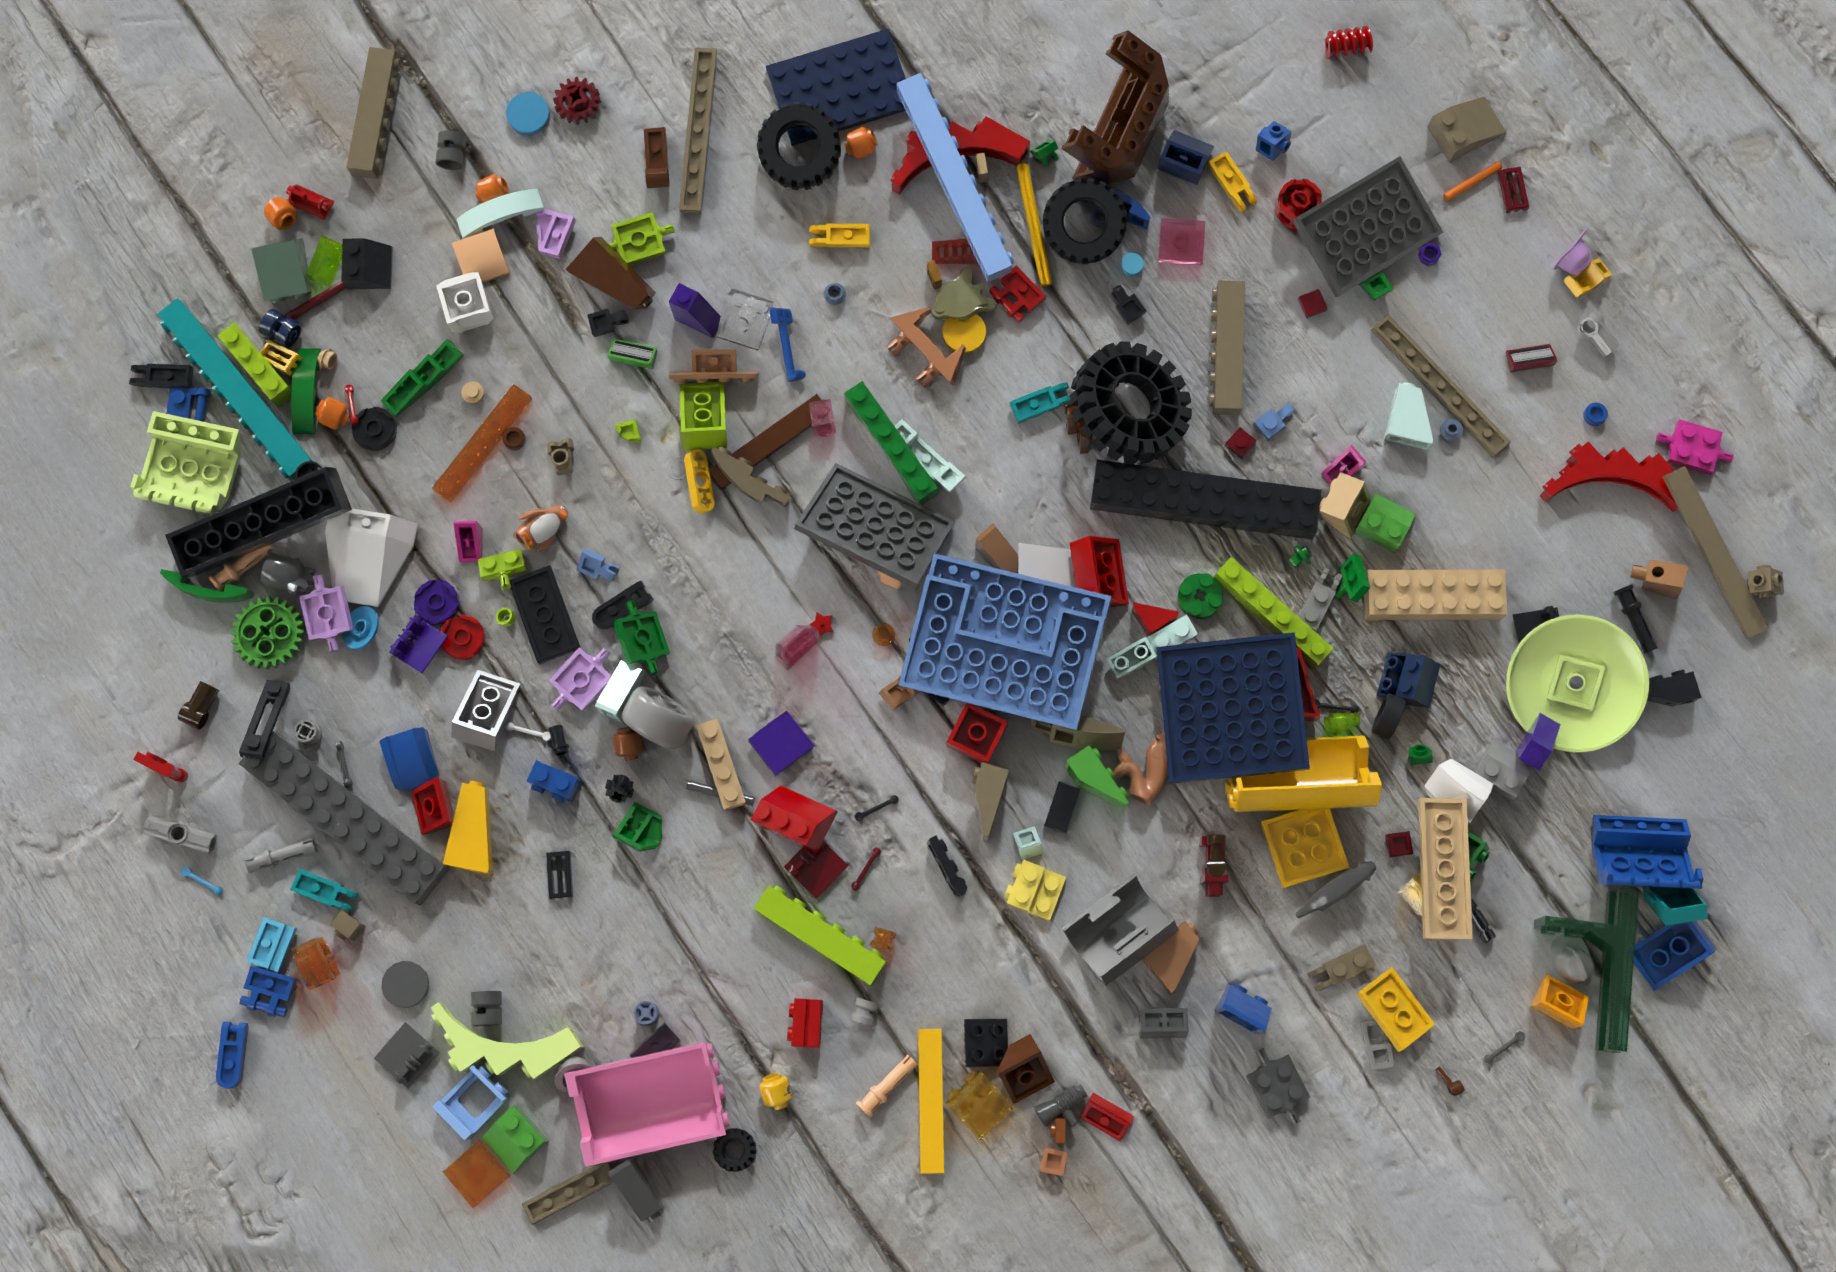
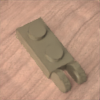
M1362 945L1322 964V967L1307 973L1309 978H1314L1320 973L1326 972L1329 980L1316 984L1314 989L1318 991L1331 984L1332 986L1376 965L1366 945Z

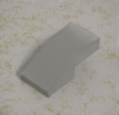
M1375 1019L1360 1021L1370 1069L1377 1070L1394 1067L1391 1043L1388 1042V1037Z

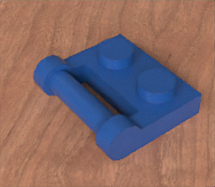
M170 387L166 414L191 419L194 397H197L195 420L204 422L207 398L210 397L211 391L206 388Z

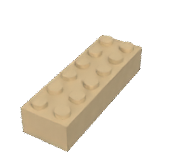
M1505 569L1368 570L1366 572L1371 588L1364 595L1365 620H1502L1507 615Z

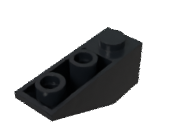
M1685 670L1672 672L1671 677L1663 678V675L1649 678L1647 701L1674 707L1695 702L1702 698L1694 671L1685 673Z

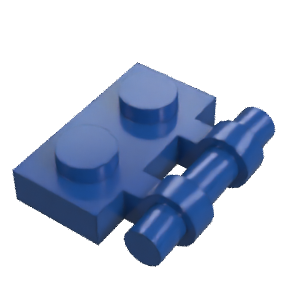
M250 966L243 988L252 992L250 997L242 996L239 1004L247 1006V1009L252 1011L261 1010L267 1012L269 1016L275 1017L278 1015L285 1017L287 1008L279 1005L280 1000L290 1001L297 979ZM260 995L272 996L270 1003L260 1001Z

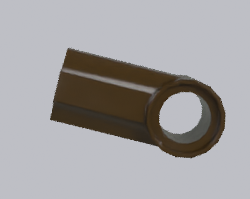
M200 681L190 701L181 707L178 713V720L197 730L202 729L208 720V711L220 690Z

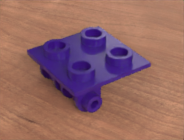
M415 615L413 618L410 617L406 629H402V635L398 634L400 638H397L395 643L390 646L391 650L389 653L420 673H423L448 636Z

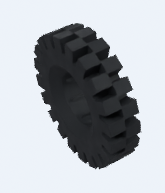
M1120 341L1116 346L1114 343H1111L1096 351L1077 371V376L1073 379L1071 389L1075 391L1070 395V404L1078 407L1072 414L1076 423L1085 421L1086 424L1080 431L1086 439L1093 434L1097 437L1092 446L1100 452L1106 446L1109 447L1107 457L1117 461L1123 456L1124 463L1135 464L1138 460L1140 464L1150 463L1152 460H1157L1164 456L1186 434L1190 426L1187 422L1192 416V409L1186 407L1191 403L1190 393L1180 392L1186 383L1181 375L1174 378L1171 377L1170 374L1176 367L1170 361L1166 362L1163 366L1159 364L1163 356L1162 354L1153 349L1146 355V345L1136 343L1131 348L1130 342ZM1119 383L1132 384L1145 394L1150 404V414L1147 416V419H1136L1123 411L1117 402L1115 389L1119 386Z

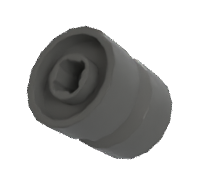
M450 130L439 132L437 142L439 149L436 151L435 164L446 170L462 169L464 166L465 154L463 152L466 147V136L460 132Z
M502 991L471 992V1006L475 1009L471 1012V1026L502 1025V1011L498 1009L502 1005Z

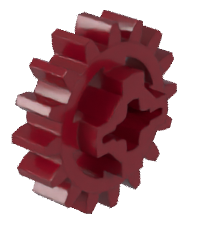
M575 77L574 82H571L568 78L566 85L559 84L561 91L555 90L557 97L553 98V101L556 105L554 106L556 112L559 113L561 119L566 118L568 123L575 120L576 124L579 125L582 119L587 123V117L595 118L594 111H600L598 104L601 103V99L599 97V90L595 89L593 82L588 84L587 78L580 82L578 77ZM587 92L591 95V100L587 96ZM563 102H566L568 110L564 107Z

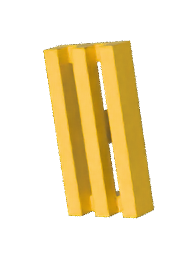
M269 339L260 351L263 356L267 354L285 363L286 365L283 366L264 356L273 368L289 376L292 374L290 369L297 366L295 362L302 359L299 354ZM272 347L291 358L288 360L268 349Z

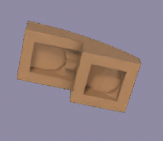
M900 677L879 692L892 711L920 692L919 690L899 686Z

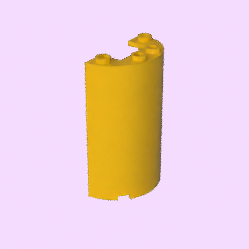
M1365 735L1307 738L1310 770L1228 778L1229 782L1225 783L1226 796H1228L1229 809L1233 808L1234 812L1372 807L1379 804L1382 783L1378 772H1369V746Z

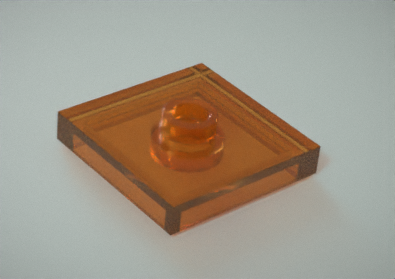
M478 1140L443 1171L445 1176L472 1208H475L510 1177L509 1173L481 1140Z

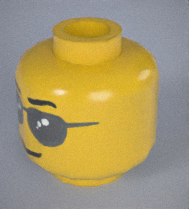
M780 1073L765 1076L759 1086L764 1104L767 1107H774L775 1110L787 1107V1102L793 1097L789 1079Z

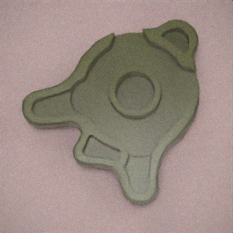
M965 267L956 279L948 281L940 287L936 295V302L932 307V316L937 320H949L950 317L964 321L978 312L994 311L996 309V301L985 295L984 284H972L973 270Z

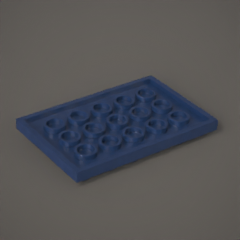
M889 29L766 66L779 109L784 104H787V106L793 105V102H800L801 105H806V103L813 104V107L821 108L827 116L829 115L832 118L838 132L906 111L897 93V83L906 78ZM794 127L787 130L791 146L818 138L811 129L806 127Z

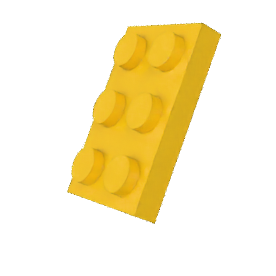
M1393 967L1387 969L1356 993L1398 1052L1404 1050L1435 1025Z

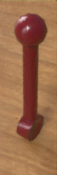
M875 847L872 850V856L858 879L851 884L853 890L860 888V882L876 857L880 856L881 850Z

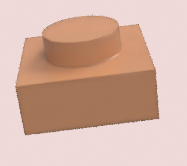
M1044 1147L1040 1171L1063 1176L1068 1152Z

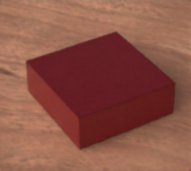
M1319 289L1298 297L1306 319L1328 309Z
M1410 831L1385 835L1389 858L1414 854Z

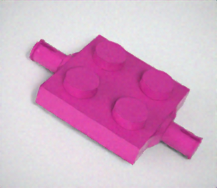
M1679 419L1676 422L1674 433L1671 436L1660 432L1656 436V441L1668 444V463L1682 467L1685 466L1688 469L1711 475L1714 472L1718 459L1731 463L1734 454L1721 451L1720 442L1723 432Z

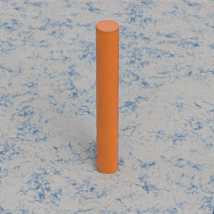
M1499 161L1495 162L1443 194L1444 199L1448 202L1502 169V164Z

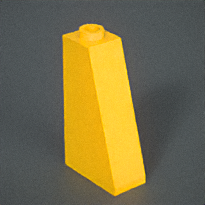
M470 780L469 784L462 783L443 865L492 875L493 858L489 790L483 787V783Z

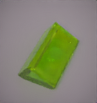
M321 236L306 272L310 280L331 286L342 259V244L328 237Z

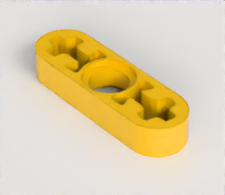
M694 449L684 457L692 507L698 514H705L714 508L713 490L707 457L702 450ZM696 476L702 479V487L696 483Z

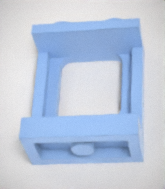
M472 1065L469 1068L468 1074L442 1100H438L432 1106L464 1140H470L510 1099L506 1095L508 1090L499 1082L495 1084L489 1078L491 1073L482 1065L480 1067ZM479 1078L497 1098L479 1117L475 1118L459 1102V1097Z

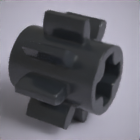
M614 775L613 780L607 779L605 795L609 796L613 802H626V797L632 798L634 789L632 787L634 782L630 781L625 775Z

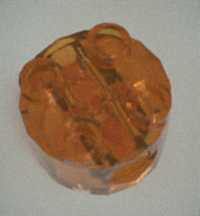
M316 937L291 949L292 953H294L293 957L303 979L307 980L308 984L306 985L310 991L337 979L336 976L340 974L337 964L332 958L329 959L327 956L331 954V951L323 937Z

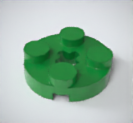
M1207 573L1190 575L1184 579L1179 587L1177 595L1178 605L1188 616L1196 617V619L1209 618L1218 611L1222 604L1223 591L1221 585L1212 575ZM1196 591L1206 594L1203 602L1200 599L1195 600Z

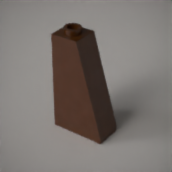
M593 237L566 268L572 275L634 310L646 309L653 302L652 297L656 294L602 237Z

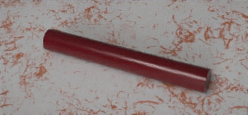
M340 281L286 313L285 316L294 320L346 289V286Z

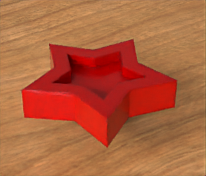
M816 612L815 621L810 623L808 627L815 629L819 638L825 632H834L830 625L832 615L822 616Z

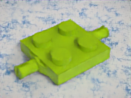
M653 212L612 224L614 242L609 245L629 265H634L665 255L663 236L675 233L673 224L660 228L655 221Z

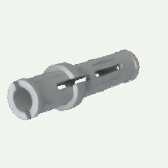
M310 838L303 842L273 851L266 850L263 854L246 858L245 865L249 873L267 867L273 868L276 864L316 853L317 846L314 839Z

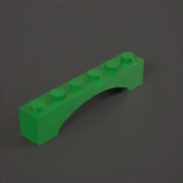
M861 381L844 393L845 402L884 451L914 500L924 505L938 495V487L864 382Z

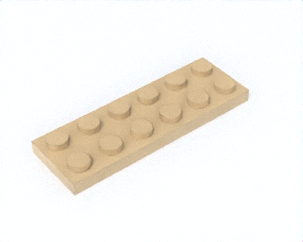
M1419 798L1418 816L1423 940H1472L1467 799Z

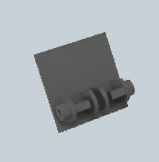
M405 1022L374 1059L390 1072L399 1084H403L409 1089L440 1052Z

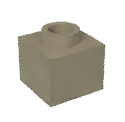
M341 910L330 924L336 929L333 933L344 941L346 938L355 940L365 927L363 923L344 910Z

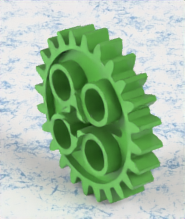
M270 596L266 597L265 602L258 597L256 605L249 601V609L242 606L241 609L244 614L235 615L239 622H232L236 630L230 631V634L236 636L235 639L231 640V643L238 645L234 651L241 653L239 658L242 660L247 659L246 663L250 666L255 662L256 668L260 669L263 665L267 670L270 669L271 664L275 668H279L280 661L287 665L286 658L288 656L295 659L292 652L301 651L297 644L305 642L300 639V636L306 634L304 630L300 629L305 623L298 621L302 615L299 612L295 613L297 608L293 605L289 607L290 603L286 600L281 603L279 597H276L273 601ZM268 613H273L272 619L265 622V616ZM256 628L255 636L248 638L249 631ZM288 628L287 635L280 637L281 630ZM267 630L271 633L269 636L265 633ZM267 644H271V650L268 653H264V647Z

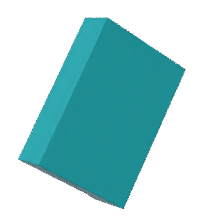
M1643 886L1644 901L1665 926L1708 919L1707 903L1694 889Z

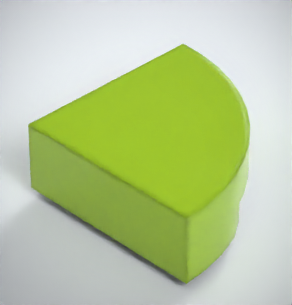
M636 419L614 424L618 434L623 439L634 443L642 442Z

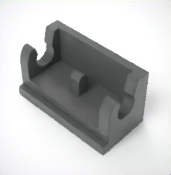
M1187 1008L1140 1009L1139 1038H1187L1189 1032Z

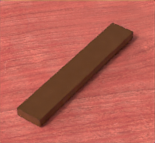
M816 394L730 456L736 459L742 457L750 461L752 467H755L830 414V410L818 394ZM718 465L709 470V473L721 489L731 484Z

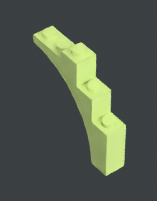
M438 1002L431 1007L434 1012L431 1015L438 1026H443L446 1031L444 1037L451 1046L455 1045V1048L448 1052L451 1057L448 1061L455 1071L459 1070L465 1073L472 1065H477L486 1058L485 1066L492 1075L495 1073L497 1076H502L523 1062L524 1065L521 1068L528 1078L539 1079L562 1061L567 1060L584 1048L571 1027H567L550 1037L534 1042L503 1043L484 1038L469 1030L451 1014L444 1003Z

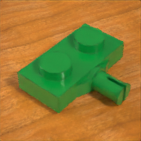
M1353 553L1340 567L1342 585L1336 590L1335 596L1342 599L1348 592L1349 599L1358 602L1371 587L1361 556Z

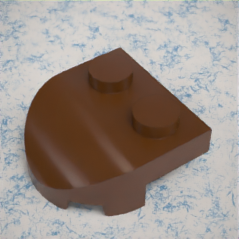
M1065 404V414H1068L1066 423L1067 434H1077L1080 454L1089 453V445L1093 444L1092 436L1087 439L1084 437L1080 429L1086 424L1085 421L1076 423L1072 414L1078 406Z

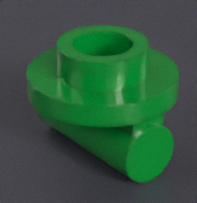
M1418 744L1409 749V766L1433 762L1432 750L1427 746Z

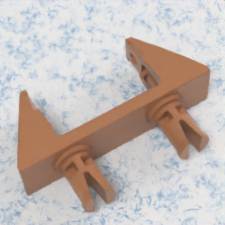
M928 307L891 317L890 319L900 329V334L886 346L888 350L894 349L891 353L896 357L909 343H913L930 361V365L916 377V380L921 382L924 379L921 385L926 388L938 375H943L953 386L966 347L962 344L947 358L943 356V353L918 328L924 319L932 313Z

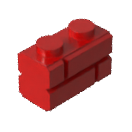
M794 998V1003H790L789 1017L793 1018V1026L788 1027L787 1041H791V1046L820 1048L823 1000Z

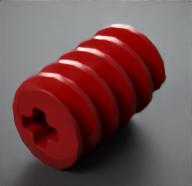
M1363 26L1362 29L1355 27L1353 32L1350 28L1345 29L1344 32L1339 29L1336 31V34L1332 30L1327 33L1325 39V50L1328 59L1331 58L1332 52H1334L1336 58H1339L1340 51H1343L1346 57L1349 50L1352 51L1353 56L1356 55L1357 49H1360L1361 54H1365L1366 47H1368L1370 53L1373 50V38L1368 26Z

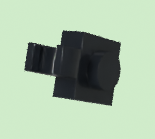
M1121 285L1113 289L1112 295L1119 302L1115 308L1127 325L1146 314V309L1135 294L1128 296Z
M609 309L587 314L594 337L615 332L614 325L629 323L625 310L611 314Z

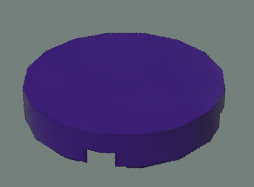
M430 580L422 584L414 596V609L418 616L425 622L434 625L444 624L447 620L453 618L458 612L460 605L459 595L455 588L443 580Z

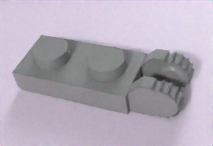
M1327 567L1324 568L1318 582H1315L1298 615L1315 632L1342 578V575L1338 573L1334 577L1330 588L1323 585L1330 570Z

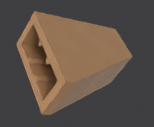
M991 524L976 538L975 549L993 568L1018 574L1017 552L997 527Z
M1185 921L1177 926L1178 932L1142 959L1143 963L1169 994L1175 991L1200 940L1197 936L1199 932L1191 922L1189 924Z

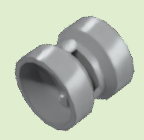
M301 720L295 725L294 735L300 742L312 746L321 740L322 730L310 720Z
M856 998L855 1006L857 1010L852 1013L850 1021L873 1027V1013L877 1011L879 1004Z

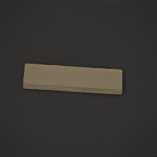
M610 1162L596 1164L521 1203L531 1225L614 1183L608 1172L613 1170Z

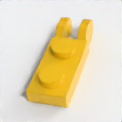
M1227 151L1208 161V167L1240 212L1246 210L1245 204L1239 196L1243 192L1252 206L1257 204V199L1250 189L1249 183Z
M826 223V225H813L809 227L811 234L826 233V238L809 239V246L870 248V224Z

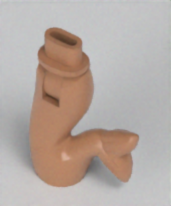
M1164 727L1160 734H1156V739L1151 742L1147 749L1145 757L1146 778H1144L1141 769L1122 748L1118 753L1120 764L1113 771L1116 778L1128 775L1131 778L1129 796L1135 801L1149 806L1153 804L1169 774Z

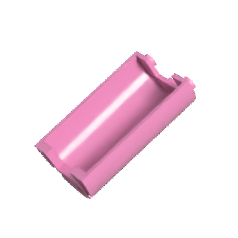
M705 1041L565 1073L569 1097L574 1098L582 1133L580 1146L585 1167L726 1135V1127H730L729 1116L727 1112L724 1113L722 1099L726 1098L724 1085H719L717 1076L721 1075L718 1061H713L715 1056L712 1043L708 1044Z

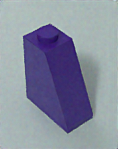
M680 283L677 285L669 300L674 320L714 338L723 322V318L699 292Z
M1539 713L1516 749L1518 758L1540 771L1553 750L1561 724Z

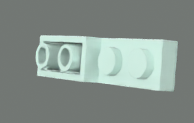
M1185 615L1152 635L1144 637L1107 658V661L1117 679L1156 661V647L1181 645L1199 634L1188 615Z

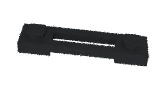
M266 680L240 747V757L245 756V758H248L250 756V759L254 757L255 759H264L279 713L290 691L288 682ZM271 702L274 705L262 735H255L266 704Z

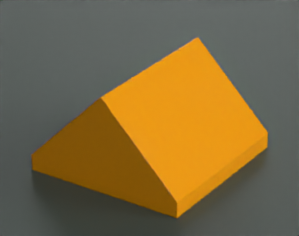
M1546 974L1530 1007L1572 1029H1576L1584 1025L1589 996Z

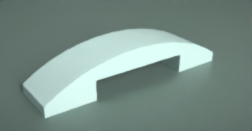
M538 189L522 190L491 199L470 209L457 218V223L464 239L484 232L483 228L523 214L526 217L544 210V206Z
M901 419L895 425V428L931 479L940 487L951 493L966 478L953 464L946 462L918 437V433Z

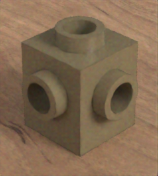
M1770 565L1758 566L1757 570L1748 571L1747 587L1750 594L1759 596V599H1771L1773 596L1784 594L1783 572L1771 568Z

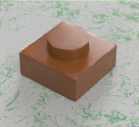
M1055 1119V1123L1050 1125V1138H1055V1143H1065L1066 1119Z

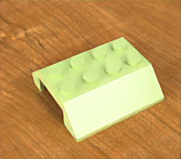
M153 411L147 433L153 438L141 477L135 474L133 476L130 486L133 491V498L147 501L152 498L153 502L171 505L174 502L175 507L192 510L195 507L196 511L212 514L214 511L219 512L229 499L240 462V430Z

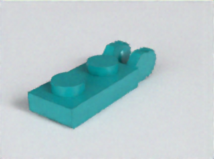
M1064 382L1053 387L1048 386L1009 402L1017 424L1058 409L1059 406L1069 404L1070 395L1059 399L1055 397V394L1064 392L1069 388L1068 383Z
M300 868L290 888L291 891L352 912L353 909L351 905L337 901L340 893H344L353 899H357L359 895L356 892L343 888V885Z

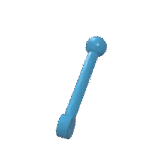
M185 867L181 870V874L184 877H191L213 890L215 895L223 894L221 887H215L193 874L191 869Z

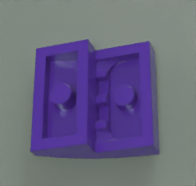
M787 711L776 717L748 739V742L775 776L793 765L797 759L814 748V744Z

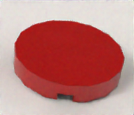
M457 615L447 620L441 628V632L448 636L442 648L446 654L454 659H471L479 654L484 647L486 639L484 628L472 616Z

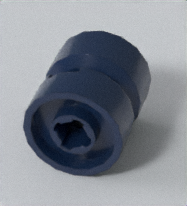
M276 309L269 310L259 325L260 334L271 340L274 339L277 344L285 348H290L296 343L302 330V325L299 322L286 318L283 313Z

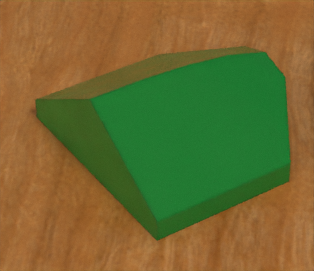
M634 802L612 837L639 852L656 849L662 840V816Z

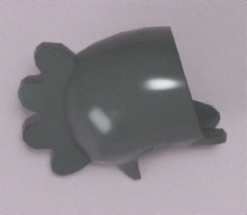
M273 549L268 550L267 553L269 555L264 562L260 577L263 585L274 590L288 591L290 594L295 595L297 591L305 592L308 590L309 585L315 584L313 576L316 574L315 569L304 567L299 558L293 559L277 553Z

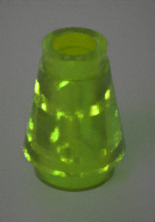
M1357 712L1330 713L1329 716L1324 717L1326 732L1335 736L1360 725V717Z

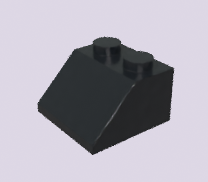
M365 238L343 239L341 281L348 290L391 289L393 247Z

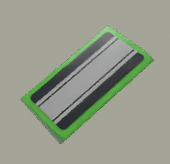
M614 339L607 357L610 361L652 369L657 348Z

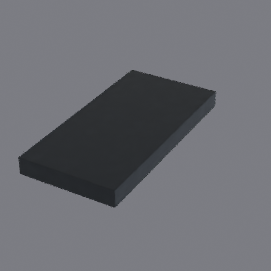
M551 565L509 580L510 589L539 665L574 652L579 647L581 648Z

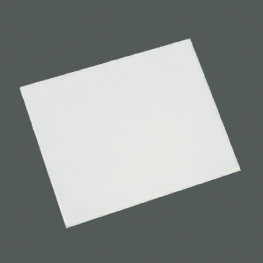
M1019 543L1018 574L1076 588L1070 549Z

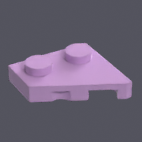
M546 209L536 212L539 252L546 256L561 259L576 219L573 216Z

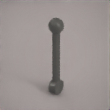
M342 741L336 742V748L339 751L344 773V786L349 788L353 785V782L348 774L343 751L344 745Z
M1522 1031L1516 1032L1515 1037L1491 1055H1485L1484 1061L1488 1064L1492 1063L1496 1056L1517 1041L1524 1040L1525 1033Z

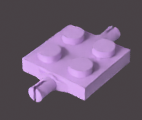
M323 575L313 576L316 590L310 594L299 596L308 639H327L329 652L339 650L336 637L341 633L354 630L344 586L325 588Z
M579 647L549 680L560 694L551 705L559 711L568 701L584 711L604 690L612 677L602 665L610 653L603 648L596 657L586 654Z

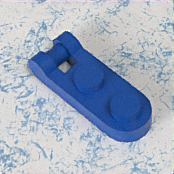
M232 1022L222 1023L216 1070V1081L222 1088H234L241 1082L246 1037L249 1030L248 1023L240 1022L239 1025L232 1024ZM231 1034H237L236 1041H230Z

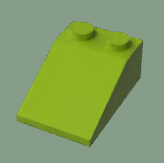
M724 382L680 384V419L683 451L713 449V447L719 449V447L728 448Z

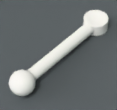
M508 722L505 725L508 731L516 730L542 737L545 741L551 740L549 732L541 733L518 727L512 722Z

